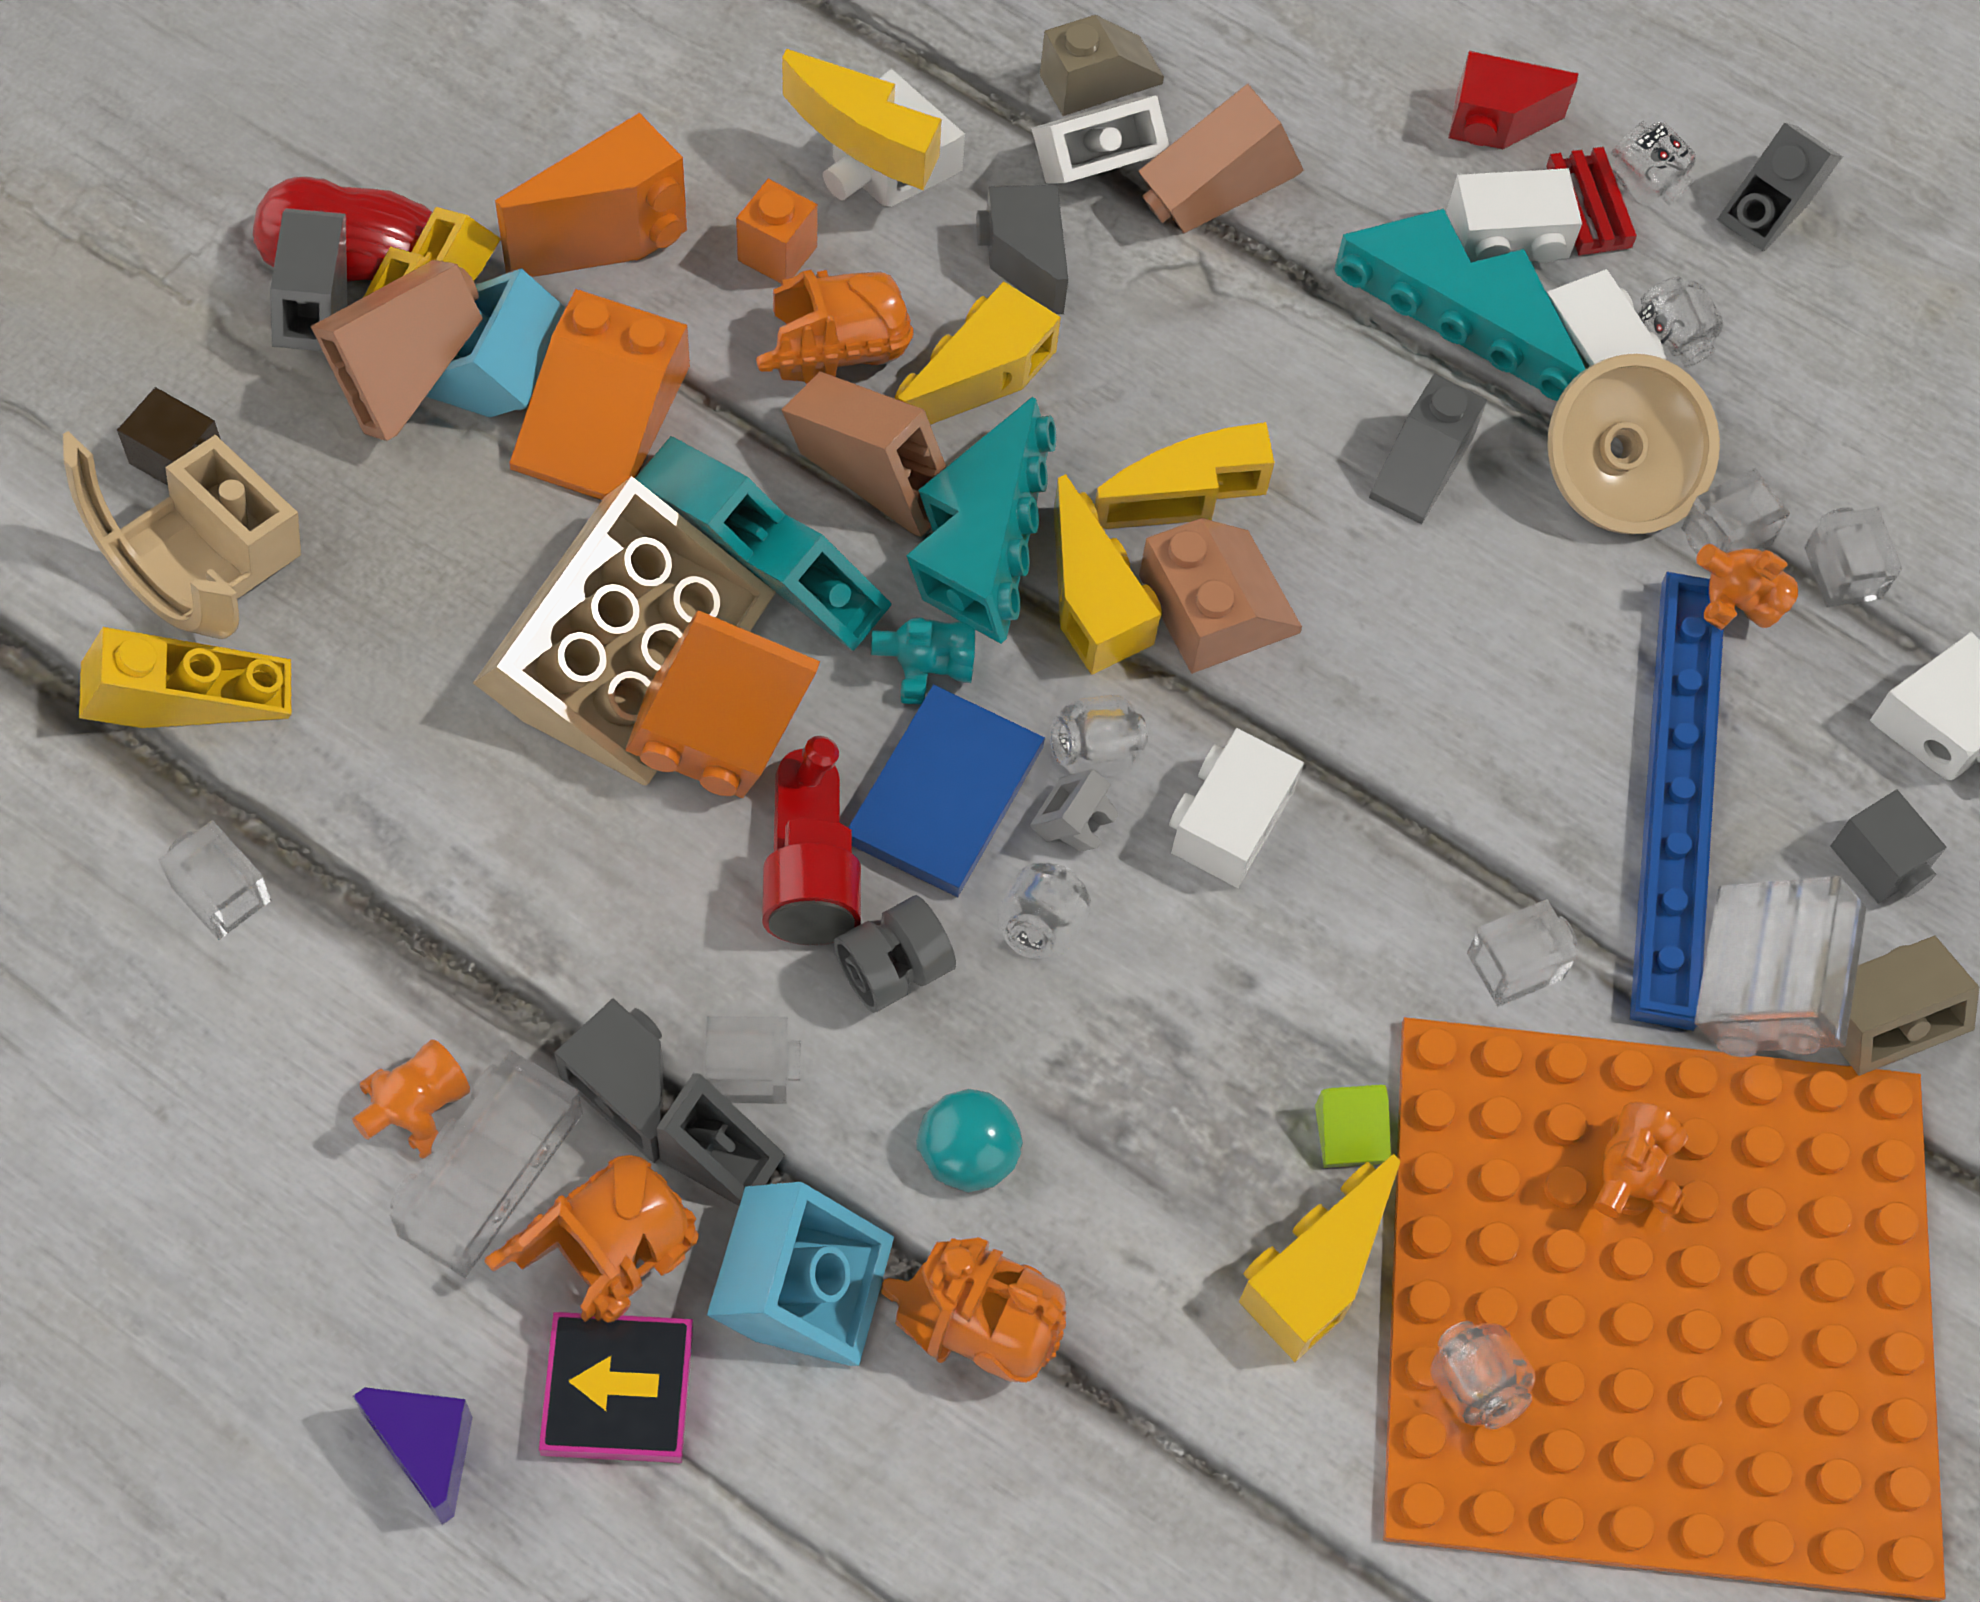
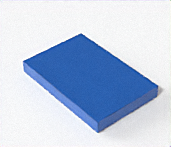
M933 684L848 828L852 830V846L958 898L1041 753L1045 737Z

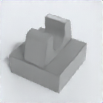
M1094 768L1061 777L1031 822L1030 827L1047 842L1060 839L1079 851L1098 848L1102 841L1091 832L1088 825L1089 819L1092 817L1100 825L1113 823L1117 819L1118 812L1105 795L1111 784Z

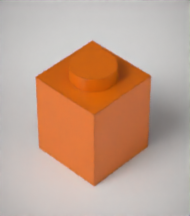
M768 178L736 217L737 260L781 284L782 280L793 278L817 248L818 204Z

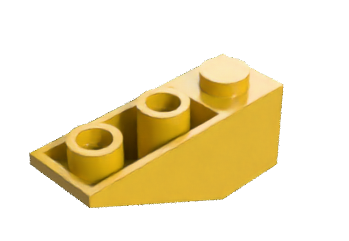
M1003 281L988 298L981 296L975 301L966 316L965 324L954 336L947 334L938 342L931 354L930 362L918 375L911 373L903 380L894 399L924 409L931 425L1023 390L1056 353L1061 317Z
M1065 474L1058 477L1053 509L1060 628L1090 674L1093 675L1153 646L1160 617L1162 616V609L1152 588L1147 584L1141 586L1131 571L1129 558L1123 545L1114 537L1110 539L1099 524L1098 513L1091 498L1085 492L1078 493Z
M102 627L81 661L79 718L138 728L289 719L292 715L291 659Z
M1392 1154L1377 1169L1370 1162L1362 1165L1341 1186L1340 1190L1344 1193L1345 1197L1329 1211L1322 1204L1314 1207L1293 1228L1292 1232L1297 1237L1296 1240L1281 1253L1273 1246L1269 1247L1243 1273L1249 1281L1244 1288L1239 1303L1294 1362L1300 1359L1344 1319L1355 1300L1401 1162L1395 1154Z

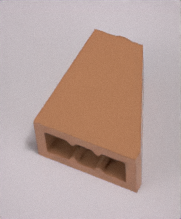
M1247 83L1138 172L1149 188V191L1142 195V198L1162 223L1171 217L1182 232L1186 233L1295 178L1304 169L1281 122Z
M432 260L311 326L365 435L384 441L397 436L483 318L475 303L479 297L476 285L470 275L463 268L458 267V264Z
M820 371L781 409L800 453L906 530L922 537L931 525L918 490L946 468L925 410Z

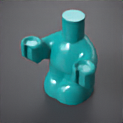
M915 617L905 622L896 632L872 630L871 655L896 657L905 676L901 683V703L922 704L925 699L928 673L949 675L954 680L963 683L972 682L975 657V629L960 621L946 623Z

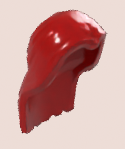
M293 177L270 188L258 204L253 224V238L263 261L274 267L282 214L286 208L346 214L347 282L373 280L390 246L412 252L432 211L423 204L389 190L342 187L324 178Z

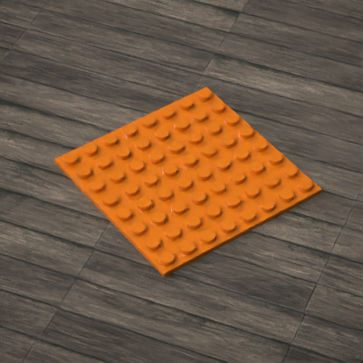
M1404 1017L1401 1029L1397 1158L1401 1162L1396 1174L1383 1541L1940 1602L1946 1599L1921 1074L1875 1069L1859 1076L1852 1066ZM1630 1102L1648 1103L1665 1109L1679 1120L1680 1125L1687 1132L1688 1138L1678 1152L1667 1157L1665 1164L1658 1173L1665 1179L1675 1181L1685 1195L1684 1202L1676 1215L1665 1214L1654 1206L1653 1201L1637 1197L1628 1198L1618 1218L1608 1217L1594 1207V1203L1605 1183L1602 1174L1605 1147L1611 1138L1617 1134L1621 1112L1624 1106ZM1501 1357L1505 1364V1368L1502 1373L1497 1375V1373L1502 1370V1365L1499 1361V1358ZM1457 1372H1458V1392H1457V1390H1456V1388H1455V1375H1456ZM1473 1376L1475 1377L1474 1382L1471 1381V1378ZM1497 1380L1503 1383L1504 1388L1499 1396H1490L1484 1392L1499 1394ZM1469 1381H1470L1472 1384H1478V1386H1472V1385L1469 1383ZM1468 1385L1470 1389L1461 1391V1386ZM1473 1387H1477V1388H1478V1389H1475V1390H1473V1391L1470 1392L1471 1388H1473ZM1452 1389H1455L1456 1391L1454 1395H1452L1451 1393ZM1468 1391L1474 1396L1475 1406L1472 1409H1466L1459 1404L1458 1397L1462 1392ZM1504 1398L1511 1403V1408L1506 1415L1500 1414V1419L1493 1418L1483 1425L1475 1424L1469 1415L1472 1411L1489 1408L1490 1403L1495 1402L1496 1399Z

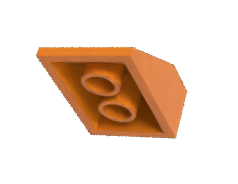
M640 112L495 200L506 274L522 268L531 277L640 260L658 248L669 247L679 239L682 233L687 231L683 157Z
M575 289L552 334L509 462L510 470L603 500L607 494L631 476L636 478L690 367L688 325Z
M697 610L649 684L625 751L639 756L641 761L652 769L661 772L676 771L700 781L702 787L711 793L720 796L735 795L743 799L765 769L817 673L820 661Z

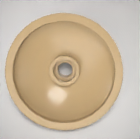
M1618 355L1601 360L1583 370L1570 382L1560 396L1549 425V462L1553 477L1563 497L1584 519L1597 527L1615 533L1645 534L1668 528L1685 518L1697 507L1708 492L1719 461L1720 436L1718 423L1705 392L1682 368L1670 361L1652 355ZM1614 438L1619 439L1623 446V452L1619 458L1614 456L1611 451V442Z

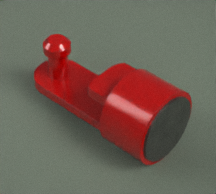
M814 736L807 741L804 749L789 752L781 760L776 770L774 852L766 858L763 865L762 924L765 930L772 936L786 942L801 945L834 943L836 937L861 924V864L858 858L852 854V830L840 823V777L835 766L839 758V749L833 740L825 736Z

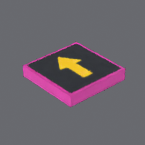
M553 1312L539 1443L540 1455L682 1463L694 1328L693 1319L622 1315L610 1323L605 1322L603 1319L598 1321L594 1316L584 1322L580 1317L581 1313Z

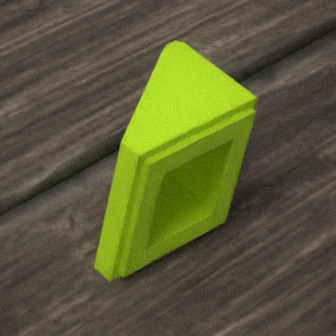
M1386 1085L1327 1088L1320 1092L1315 1104L1324 1168L1362 1166L1367 1162L1377 1165L1382 1164L1391 1156L1389 1098Z

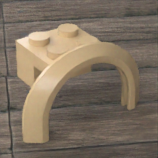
M69 431L63 434V456L69 489L88 532L125 584L146 606L169 624L181 630L215 639L228 638L238 629V598L301 556L298 512L217 435L212 436L166 467L169 497L120 529L101 493L93 454Z

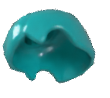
M965 1089L944 1095L923 1115L916 1139L917 1150L921 1153L933 1177L941 1183L944 1182L945 1185L968 1193L994 1188L1015 1169L1023 1145L1021 1129L1011 1109L991 1093L974 1089Z

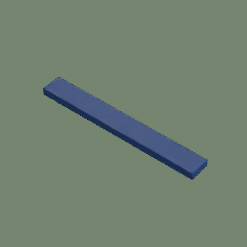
M1666 572L1661 582L1630 1020L1694 1031L1700 1023L1724 628L1722 630L1708 623L1703 616L1705 608L1710 603V579Z

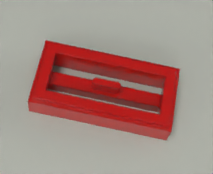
M1604 146L1593 148L1591 154L1586 156L1582 149L1571 151L1570 157L1563 159L1561 152L1550 154L1546 165L1547 170L1569 168L1570 174L1575 173L1584 197L1583 204L1587 215L1592 219L1599 238H1592L1575 192L1582 226L1574 244L1578 256L1632 248L1637 235Z

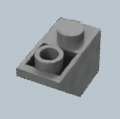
M1784 122L1717 220L1760 250L1765 251L1810 204L1843 156L1798 126Z
M287 208L283 211L270 287L272 347L323 351L311 326L347 307L346 214Z

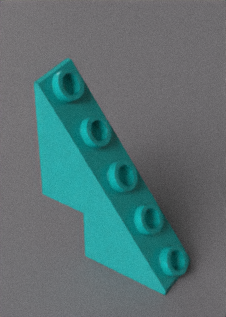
M1444 209L1343 234L1334 270L1336 275L1352 287L1360 288L1389 304L1399 314L1412 317L1438 332L1445 340L1465 347L1489 361L1496 369L1518 377L1539 389L1549 399L1558 401L1570 382L1586 369L1524 249L1471 262Z
M1034 397L1027 400L918 490L933 533L906 555L920 596L924 602L971 626L1000 644L1007 639L1011 620H1017L1019 617L1020 597L1018 586L1020 577L1027 576L1029 572L1030 560L1027 545L1030 534H1034L1038 530L1039 514L1037 500L1039 492H1045L1047 489L1048 472L1046 459L1048 452L1055 451L1057 441L1053 417L1041 416L1037 400Z
M673 436L668 438L635 478L782 598L852 651L859 646L892 606V603L823 534L786 515L746 475Z

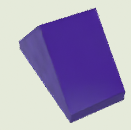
M364 1387L354 1394L353 1398L364 1418L442 1525L455 1515L473 1417L466 1399Z

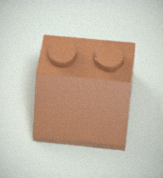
M1200 518L1146 538L1139 577L1143 585H1149L1155 592L1162 609L1161 618L1191 674L1301 633L1302 626L1248 530Z

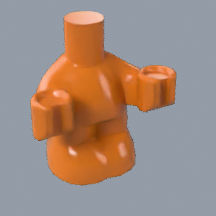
M1707 544L1697 554V564L1711 573L1709 581L1710 603L1705 608L1703 616L1708 623L1720 630L1737 616V612L1734 610L1735 606L1743 610L1747 618L1757 626L1768 628L1777 623L1796 602L1798 597L1797 582L1792 576L1783 571L1788 566L1787 562L1771 551L1746 548L1725 553L1713 544Z
M431 1039L420 1048L414 1058L394 1068L392 1072L379 1068L360 1082V1089L364 1094H370L372 1104L354 1116L352 1121L357 1130L367 1140L390 1124L409 1130L412 1133L408 1137L410 1147L413 1149L417 1148L420 1152L419 1157L424 1159L444 1145V1141L436 1130V1125L431 1115L446 1103L456 1102L470 1093V1086L455 1058L442 1044Z
M1630 1102L1624 1106L1619 1117L1618 1132L1605 1147L1602 1172L1605 1183L1594 1203V1207L1600 1213L1611 1218H1618L1629 1197L1651 1200L1654 1206L1665 1214L1676 1215L1679 1212L1685 1199L1684 1193L1675 1181L1665 1179L1658 1174L1665 1164L1667 1157L1678 1152L1688 1138L1686 1130L1680 1125L1676 1117L1665 1109L1648 1103Z

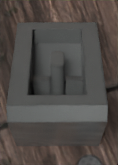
M693 1073L656 1128L660 1161L738 1206H740L745 1186L766 1185L785 1155L702 1074Z

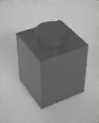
M1898 789L1851 817L1830 845L1878 904L1898 891L1907 898L1926 886L1936 876V873L1931 868L1932 865L1947 848Z

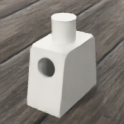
M890 69L880 79L895 84V104L942 119L940 156L924 188L926 190L963 170L965 133L894 70ZM834 144L833 159L836 163L823 172V179L827 188L839 200H845L857 190L863 188L882 206L892 207L924 191L887 177L857 161Z
M1972 631L1889 691L1870 719L1878 729L1946 780H1955L1974 764L1980 763V640Z

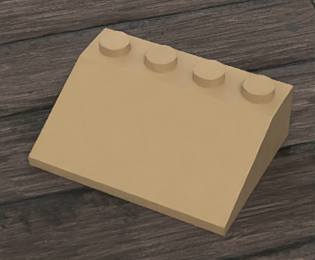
M631 476L604 497L473 684L526 724L645 786L650 783L658 770L648 767L641 761L639 756L629 753L625 749L649 684L697 610L750 632L776 592Z

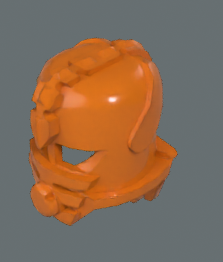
M806 270L793 278L782 280L781 286L773 289V311L775 316L786 323V325L779 328L776 348L759 355L756 358V363L761 372H773V369H777L782 380L803 381L808 384L820 371L836 377L837 367L856 364L879 365L894 361L903 355L913 338L914 328L910 325V316L907 313L905 302L902 299L901 291L892 276L880 271L828 276L827 270L818 271L816 276L812 270Z
M625 1155L610 1160L606 1168L596 1172L585 1184L570 1192L566 1198L563 1195L559 1196L547 1213L537 1215L524 1231L515 1234L506 1241L503 1247L485 1257L484 1262L492 1271H496L511 1261L516 1262L523 1270L558 1248L580 1277L589 1285L580 1306L582 1310L580 1317L584 1322L594 1316L598 1321L603 1319L605 1322L610 1323L620 1318L631 1305L629 1297L641 1289V1278L653 1268L661 1276L673 1271L685 1259V1254L691 1247L697 1244L699 1234L695 1229L696 1217L693 1212L682 1205V1199L676 1192H673L667 1185V1181L660 1174L652 1170L651 1163L642 1157ZM639 1260H643L645 1263L636 1269Z
M980 1237L961 1240L951 1238L950 1241L937 1242L927 1261L919 1268L912 1279L904 1281L887 1278L883 1281L881 1293L890 1301H895L898 1304L895 1324L916 1341V1344L920 1345L928 1355L936 1358L938 1363L945 1362L950 1353L954 1351L973 1360L976 1365L988 1373L1010 1382L1026 1383L1035 1379L1041 1367H1045L1050 1360L1054 1359L1056 1351L1059 1350L1060 1340H1062L1064 1335L1063 1330L1066 1328L1065 1309L1067 1304L1066 1296L1061 1286L1044 1277L1037 1269L1025 1264L1020 1265L1003 1257V1251L996 1249L988 1250L990 1242Z

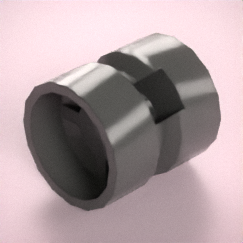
M914 895L882 912L881 925L877 926L870 921H866L834 939L835 952L847 980L858 998L873 1013L907 996L910 982H914L919 986H925L956 969L954 950L941 922L930 906L918 895ZM888 952H890V954H891V956H892V958H893V960H894L895 962L892 963L891 959L889 958V956H888V954H887Z

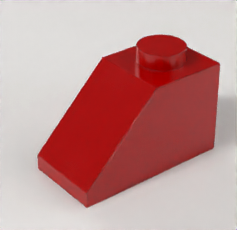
M1469 51L1457 89L1448 138L1469 142L1477 146H1488L1503 150L1565 118L1577 85L1579 73Z

